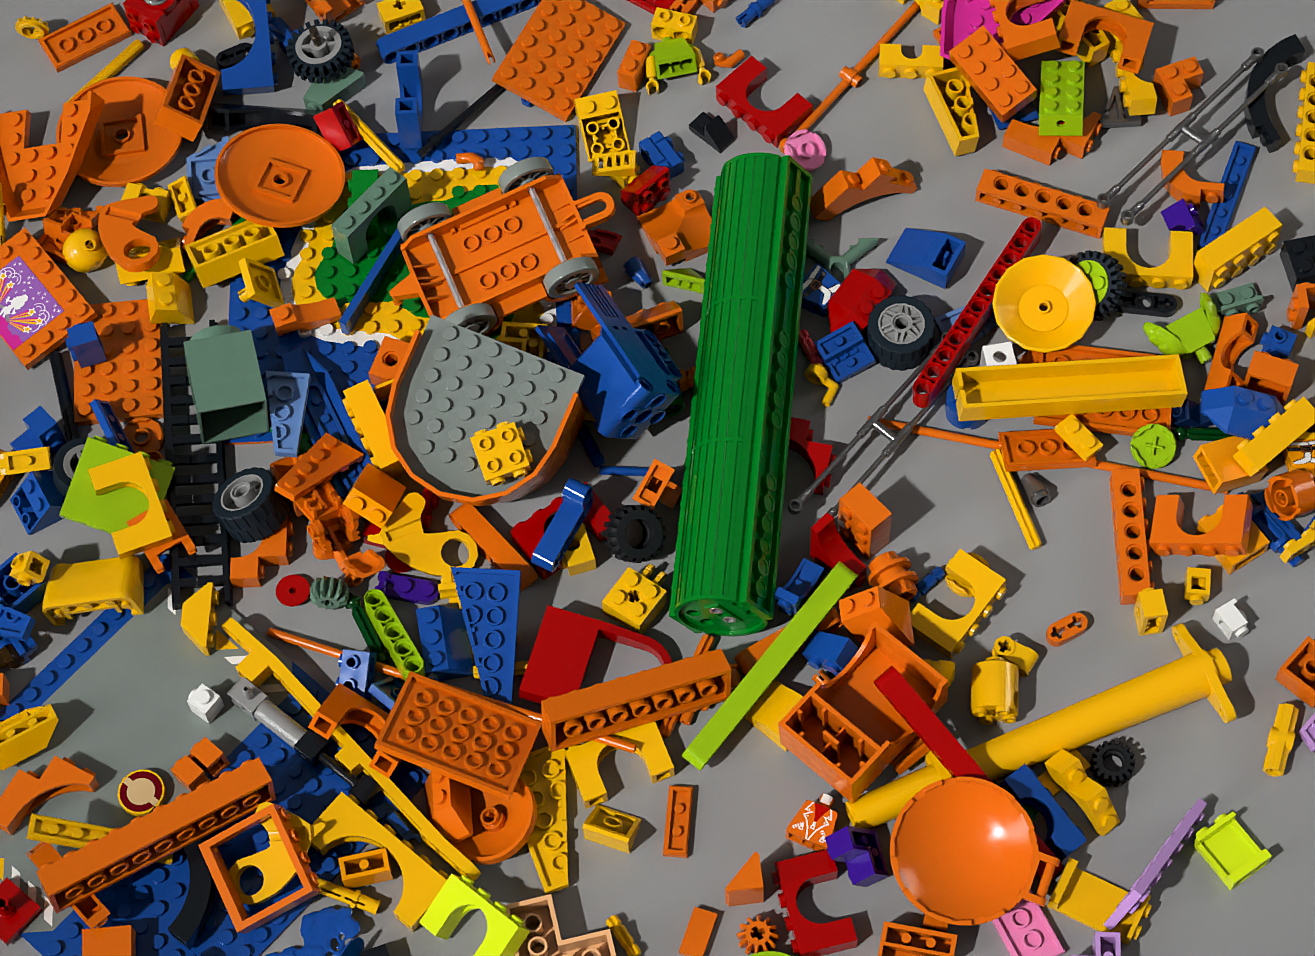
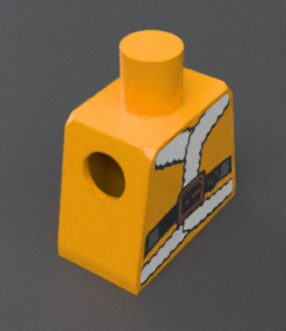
M1315 439L1295 440L1283 450V461L1288 471L1300 469L1311 472L1315 483Z

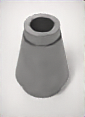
M1028 473L1021 478L1030 504L1035 505V507H1041L1049 502L1051 498L1049 489L1032 473Z

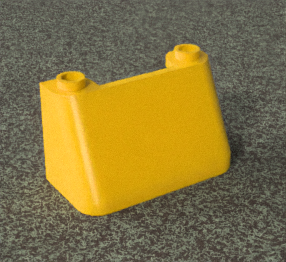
M136 555L123 559L115 557L72 564L58 563L50 570L42 602V612L54 626L66 625V617L73 619V614L115 608L120 613L122 608L131 610L133 616L144 614V564Z

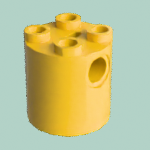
M997 656L988 657L985 661L974 664L971 667V715L979 719V723L982 725H991L993 721H1002L1008 724L1015 723L1018 716V666Z

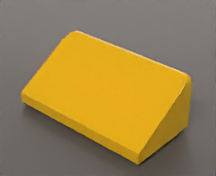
M186 175L167 185L178 219L182 223L197 207Z

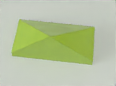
M692 268L663 270V285L704 294L705 279Z

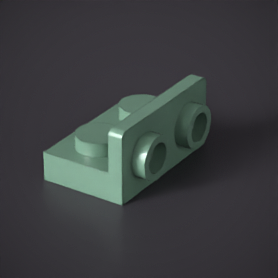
M1253 283L1214 293L1210 296L1216 304L1217 314L1221 320H1224L1225 316L1256 313L1262 308L1264 301L1263 295L1258 296Z

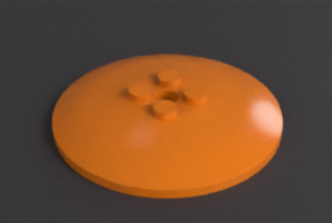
M132 76L108 78L86 87L71 99L70 102L86 100L88 91L92 90L105 100L84 160L77 173L79 178L89 183L105 187L127 186L128 182L133 184L141 183L165 169L175 158L181 147L183 137L154 124L166 89L153 81ZM62 114L57 124V143H61ZM120 134L128 135L123 140L117 139Z
M267 124L247 129L227 142L217 157L214 178L220 197L237 215L259 225L289 228L314 222L335 207L344 191L345 167L337 150L319 134L295 125ZM280 179V180H284L285 183H283V184H277V183L274 182V181H277V180Z

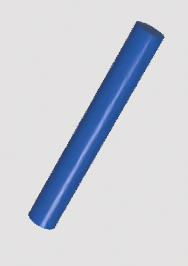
M599 466V475L645 476L650 467Z

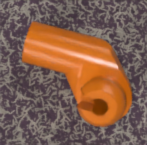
M740 49L730 57L724 56L721 52H717L713 56L714 64L720 68H732L745 58L744 52Z

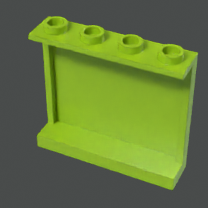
M94 435L93 439L88 437L59 516L111 534L128 528L129 526L126 522L148 510L149 501L141 491L131 487H123L99 496L96 495L88 469L135 453L129 452V448L122 444L116 443L115 446L106 444V439ZM142 452L143 458L148 457L152 470L149 471L151 479L156 478L160 489V491L156 492L159 500L164 499L175 467H172V462L160 458L159 461L150 459L151 455Z

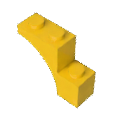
M1061 749L1044 763L1051 779L1077 802L1099 835L1103 837L1120 823L1105 787L1087 777L1080 759Z

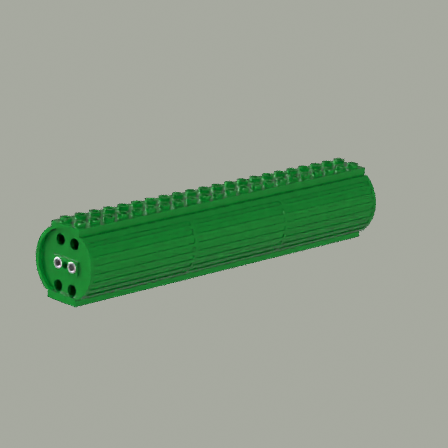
M762 152L738 155L728 160L721 169V175L716 176L683 490L680 502L674 574L671 586V602L669 606V617L696 634L704 632L709 635L730 637L754 634L763 630L767 626L768 620L773 619L774 594L776 592L813 176L789 155L781 157L777 154Z

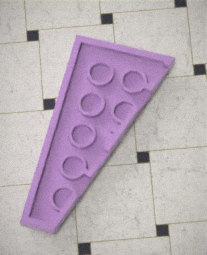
M1199 798L1188 810L1173 833L1159 849V852L1132 885L1130 891L1118 904L1116 910L1103 924L1105 927L1112 930L1127 912L1132 915L1140 905V902L1142 903L1151 892L1150 889L1161 878V870L1165 871L1173 861L1170 858L1171 854L1176 856L1184 844L1180 841L1182 839L1186 841L1195 830L1191 826L1193 824L1197 826L1205 816L1202 811L1207 805L1206 802Z

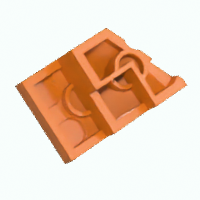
M58 207L42 220L44 234L37 242L51 259L67 264L62 252L64 242L71 233L78 229L89 228L95 230L99 220V213L97 210L82 211L81 208Z

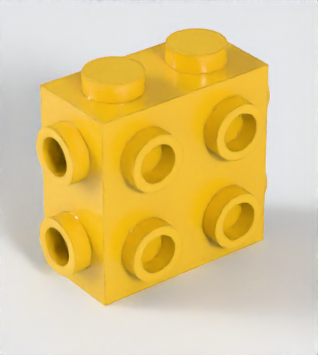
M505 421L496 425L497 428L493 430L483 429L475 432V436L470 437L487 485L498 486L505 483L507 478L513 476L514 478H520L527 475V471L532 470L530 463L534 461L529 448L525 450L522 441L526 440L522 427L517 428L515 422Z

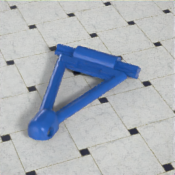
M1265 490L1253 493L1251 498L1258 506H1255L1252 502V521L1270 541L1269 547L1274 553L1279 552L1282 554L1285 550L1283 546L1293 538L1296 541L1302 538L1301 532L1290 520L1282 521L1278 519L1280 516L1276 512L1272 513L1269 510L1265 501ZM1315 516L1312 518V520L1310 521V523L1307 525V527L1305 528V530H1304L1303 532H1305L1307 529H1309V526H1310L1311 523L1314 521ZM1298 555L1288 563L1292 567H1297L1304 558Z

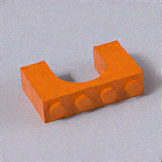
M989 0L991 8L995 7L996 9L992 11L995 24H1000V26L996 27L999 39L1004 40L1000 45L1013 61L1060 48L1052 18L1030 25H1016L1010 22L1013 15L1021 8L1045 0Z
M1071 0L1058 37L1060 48L1055 50L1076 56L1081 39L1086 33L1094 30L1108 31L1118 37L1123 47L1117 68L1138 74L1154 23Z
M1248 494L1225 495L1222 517L1219 524L1210 532L1202 535H1191L1182 531L1185 505L1180 495H1157L1149 542L1155 555H1205L1209 557L1215 555H1228L1231 557L1247 555L1253 504Z
M339 683L317 710L308 728L328 740L340 725L351 723L366 728L377 739L389 714ZM377 750L369 766L385 777L390 778L402 759Z

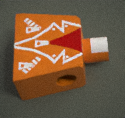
M822 794L818 803L806 800L788 825L786 839L816 852L827 850L825 837L835 832L838 820V813L831 810L835 799L827 794Z

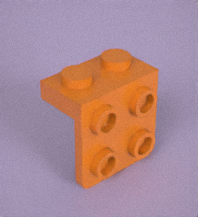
M1304 282L1296 284L1286 312L1287 321L1291 322L1292 330H1300L1308 310L1315 309V283Z

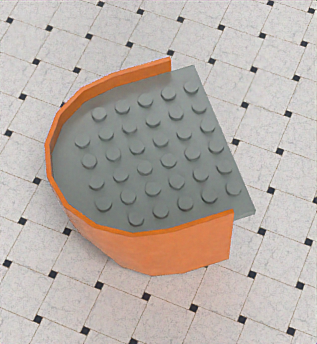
M431 315L423 335L419 330H415L392 382L385 413L391 449L413 480L443 500L474 506H487L523 498L550 482L568 458L586 416L578 394L585 375ZM505 421L515 422L517 428L522 427L526 440L522 441L525 450L529 448L534 461L530 463L532 470L527 471L528 474L520 478H514V476L505 479L506 482L501 485H487L470 437L475 436V432L483 429L493 430L497 428L496 425Z

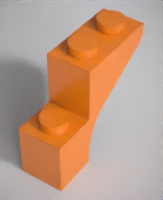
M288 514L281 526L273 534L265 537L254 552L246 556L231 558L230 581L233 588L261 587V579H265V566L289 565V558L293 557L294 553L293 543H290V536H294V523L290 522Z

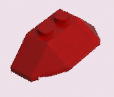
M853 268L828 301L830 333L852 321L861 333L868 324L869 315L877 303L879 304L881 300L888 298L897 282L881 269Z

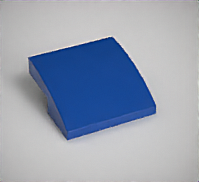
M853 321L814 342L822 360L838 384L876 363L874 356L865 344L864 338Z

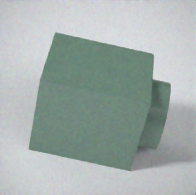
M215 325L198 331L191 337L190 341L183 342L187 374L202 444L269 432L267 400L251 330L241 331L239 328L231 325Z

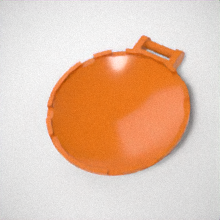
M974 777L948 778L924 787L902 808L893 826L890 840V860L893 874L907 899L929 917L947 924L959 926L979 925L995 920L1014 908L1021 899L1045 907L1047 902L1045 897L1055 867L1059 866L1060 859L1038 851L1033 823L1026 810L1023 809L1013 795L992 782ZM1039 862L1046 863L1036 895L1029 893Z

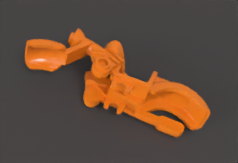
M306 453L299 455L298 458L284 457L272 462L270 470L274 479L278 482ZM329 481L326 483L321 482L316 485L314 490L294 502L288 499L293 504L297 517L305 515L311 521L307 525V531L313 540V555L319 560L335 559L340 570L344 573V582L348 583V587H355L361 584L365 577L384 569V559L372 549L367 550L363 554L359 551L350 556L347 552L353 546L354 541L361 538L358 535L359 530L357 529L359 526L358 520L362 516L343 505L344 500Z

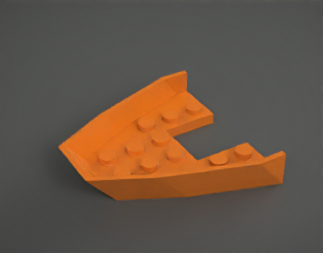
M92 90L88 91L86 100L63 103L61 143L29 148L31 112L26 109L0 114V182L2 185L3 203H5L3 205L4 213L8 222L44 217L61 206L82 165L105 102L104 99Z

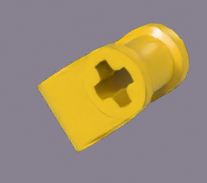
M1001 636L996 639L991 653L992 657L1001 656L1018 666L1019 676L1028 677L1039 658V655L1034 650L1021 645L1007 636Z

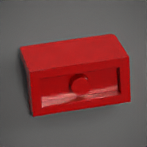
M343 101L313 117L324 139L331 143L337 152L352 147L362 140Z

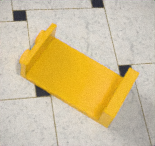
M1069 857L1047 907L1099 932H1120V942L1129 945L1132 938L1137 940L1142 926L1138 925L1141 917L1146 919L1152 905L1148 904L1151 895H1148L1142 903L1140 902V905L1132 915L1127 912L1112 930H1109L1103 924L1116 910V907L1128 892L1078 869L1079 861Z

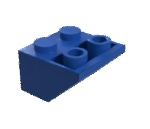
M31 471L10 499L27 534L33 535L62 519L59 514L65 497L55 487L53 471Z

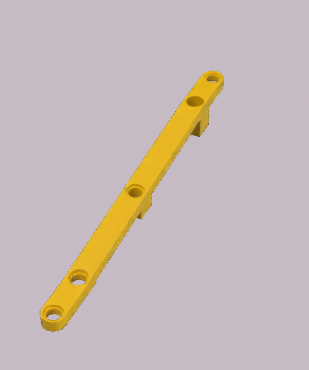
M230 617L222 625V628L249 653L235 667L238 675L248 679L257 688L273 675L313 718L321 704L272 652ZM339 726L331 736L341 748L335 755L337 763L354 777H357L362 771L371 777L381 787V792L420 832L422 840L457 872L475 881L481 875L478 868L438 832L389 778L369 766L372 759Z

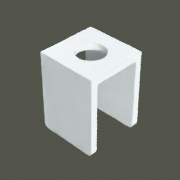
M1011 342L982 346L980 367L1017 364Z

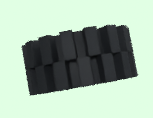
M1111 740L1110 743L1104 741L1102 746L1099 744L1096 750H1094L1090 762V770L1094 772L1093 777L1095 779L1099 778L1098 782L1100 784L1104 781L1108 787L1111 784H1114V787H1118L1119 783L1123 785L1127 779L1131 778L1136 762L1133 759V751L1129 752L1130 747L1128 745L1123 747L1124 742L1119 741V744H1115V740ZM1108 756H1116L1121 760L1122 767L1117 771H1110L1104 766L1103 761Z

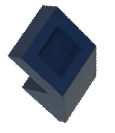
M1185 399L1182 407L1171 409V426L1174 428L1208 427L1213 425V423L1200 412L1201 404H1197L1190 399Z

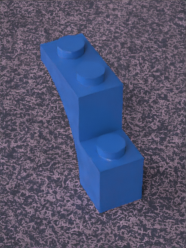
M803 558L787 584L782 588L778 587L774 594L779 610L788 616L796 615L808 597L818 588L825 575L824 568Z

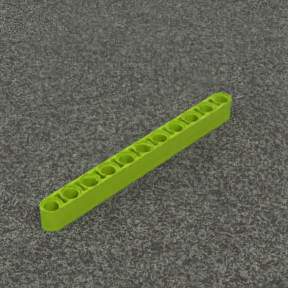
M840 561L836 564L682 754L684 759L699 771L704 768L858 577L856 573Z

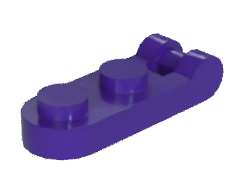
M386 571L379 572V584L375 586V589L381 590L387 599L432 605L440 597L438 585L435 582L394 575ZM394 584L393 589H388L387 585Z

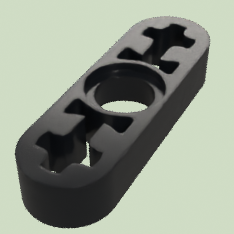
M1122 290L1127 292L1126 297L1120 296V298L1124 299V304L1121 306L1115 305L1118 309L1117 312L1171 317L1175 314L1177 301L1171 295ZM1132 299H1135L1134 306H1131ZM1147 300L1150 306L1143 308L1138 304V301ZM1164 303H1168L1169 309H1165Z

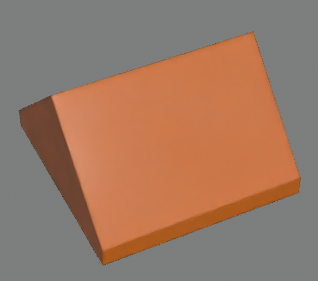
M756 851L725 888V902L728 906L764 902L760 857Z

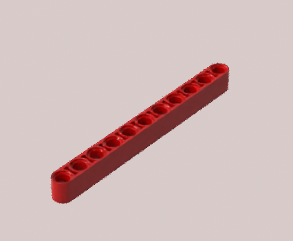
M1029 217L1021 223L914 382L913 403L917 407L926 408L932 404L994 311L992 302L995 287L1004 272L1021 259L1030 257L1038 245L1041 237V222L1037 218Z
M890 666L873 681L878 690L953 778L974 777L992 782L893 666ZM1036 834L1038 851L1057 858ZM1039 862L1036 875L1040 880L1046 863ZM1061 862L1058 867H1055L1052 879L1064 870Z

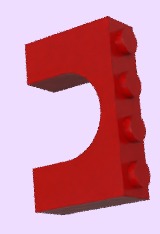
M750 56L716 86V99L719 104L729 108L736 118H741L745 121L752 131H757L762 135L767 143H771L778 148L780 141L792 135L811 115L813 105L799 93H796L776 110L762 111L754 108L747 98L767 80V68L753 56Z
M593 491V504L583 523L601 543L607 539V537H603V532L607 531V527L603 526L605 522L610 521L608 516L611 512ZM562 497L555 498L549 506L535 511L529 519L517 523L511 530L512 541L543 581L562 569V562L560 561L554 572H550L532 564L531 558L562 504Z
M827 850L775 862V871L771 872L774 886L779 885L781 894H777L780 908H785L787 917H784L787 932L792 931L794 938L790 940L794 955L824 956L857 947L858 940L851 917L820 924L804 918L797 908V898L805 888L837 879L838 870L834 860H831Z

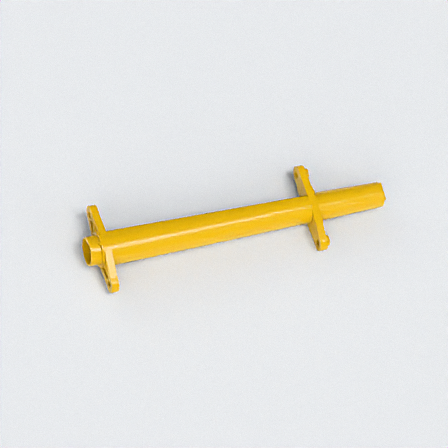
M1180 623L1172 626L1171 629L1174 640L1183 655L1182 658L966 751L990 780L995 781L1012 774L1024 764L1030 767L1046 761L1061 749L1069 752L1204 698L1208 699L1223 722L1229 723L1236 720V713L1223 685L1232 681L1231 671L1226 658L1218 648L1205 651L1197 644L1186 627ZM929 751L923 756L926 763L925 767L862 794L853 804L849 800L846 801V813L853 827L871 829L897 819L905 804L924 787L939 780L953 777L935 755Z

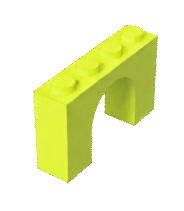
M451 873L419 923L433 935L448 940L460 920L468 912L481 909L487 920V933L474 956H514L530 933V930L523 926L525 921L515 914L509 915L506 912L508 908L499 901L493 902L490 900L491 894L480 887L478 889L473 886L474 881L468 876L462 874L459 877Z

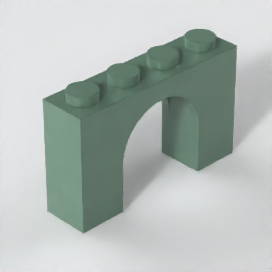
M389 167L331 225L338 253L351 263L355 264L369 250L366 241V231L374 216L381 209L396 220H399L412 207L407 179Z

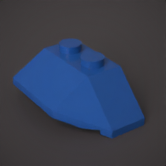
M1237 386L1203 390L1201 392L1200 412L1207 416L1225 434L1249 440L1255 438L1252 433L1263 425L1267 428L1270 425L1268 420L1277 412L1281 415L1286 412L1276 396Z

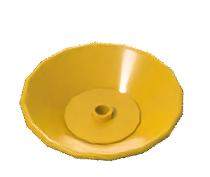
M1042 254L1023 258L1004 272L996 284L992 305L996 323L1009 340L1026 350L1047 353L1066 349L1083 337L1093 322L1096 299L1092 283L1081 268L1062 257ZM1044 305L1047 307V310L1041 311L1039 307Z

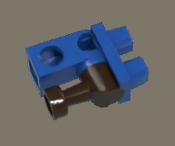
M0 636V670L5 667L16 669L23 663L30 662L28 656L38 649L31 636H29L27 642H19L16 639Z

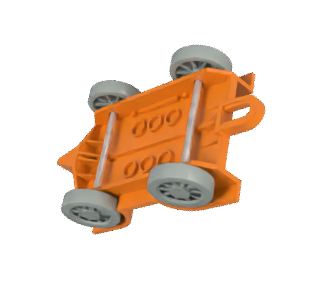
M530 157L516 162L501 174L498 180L500 188L451 209L452 214L449 207L440 202L418 206L407 212L397 224L400 236L405 242L400 244V249L410 274L390 290L389 293L393 303L399 306L403 303L404 299L421 297L429 317L434 315L488 336L501 326L504 320L503 317L543 299L547 302H559L580 295L574 287L577 282L589 283L591 285L607 283L609 279L587 230L613 217L616 210L613 198L605 192H597L573 201L560 173L554 175L549 160L544 157ZM599 201L606 203V208L603 211L586 219H581L579 210Z

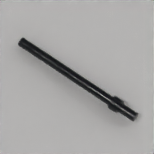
M495 84L438 134H433L428 138L427 143L417 151V154L423 158L432 149H437L447 136L504 88Z

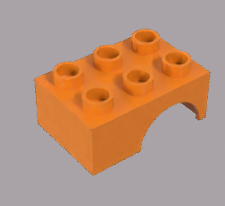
M875 621L868 627L864 642L846 667L824 685L816 683L778 723L780 743L852 804L917 735L878 690L873 681L890 666H893L934 714L948 701V680Z

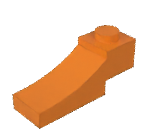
M335 297L308 304L291 305V303L269 309L278 336L298 329L300 333L338 321L342 317Z

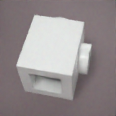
M203 683L191 691L187 700L191 711L209 724L225 707L221 697Z

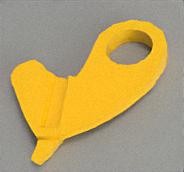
M416 492L405 496L379 534L368 535L367 541L384 545L396 558L408 566L437 577H442V574L452 573L451 567H454L445 563L441 555L442 546L448 541H460L468 550L467 562L457 567L473 568L478 557L477 544L469 534L459 530L442 533L423 532L421 513L426 501Z

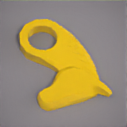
M267 801L261 803L255 813L273 803ZM285 810L290 815V820L288 821L291 827L299 834L301 849L308 853L312 838L326 828L325 823L321 822L310 825L301 817ZM272 817L260 823L268 832L270 847L254 855L237 860L229 870V874L244 904L258 905L279 894L297 874ZM256 866L263 873V886L256 894L248 896L240 887V876L248 867Z

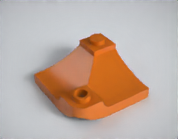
M692 189L685 190L676 194L675 198L669 203L637 216V221L656 254L660 255L666 266L682 259L688 262L708 253L712 218L706 209L704 200L697 191Z

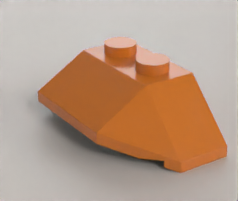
M431 771L425 782L427 820L442 836L454 843H458L473 835L470 786Z

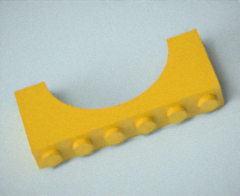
M341 792L312 824L324 822L326 828L312 838L311 846L323 856L332 848L348 842H364L381 849L386 848L388 854L400 867L403 876L402 897L393 913L401 923L414 932L419 927L420 920L449 876L442 870L438 872L431 867L432 862L423 854L420 857L413 852L414 847L405 839L400 841L396 838V832L389 825L385 824L382 826L377 822L378 817L369 809L364 811L359 806V800L352 794L347 796Z

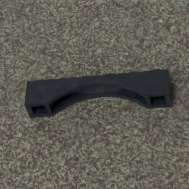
M213 103L208 108V129L244 130L267 124H289L306 128L323 137L313 117L324 110Z

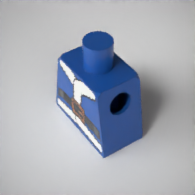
M818 263L804 278L801 308L824 317L828 314V301L841 283Z

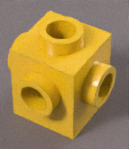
M34 551L18 554L11 563L12 570L9 576L17 579V582L24 586L43 582L50 560Z

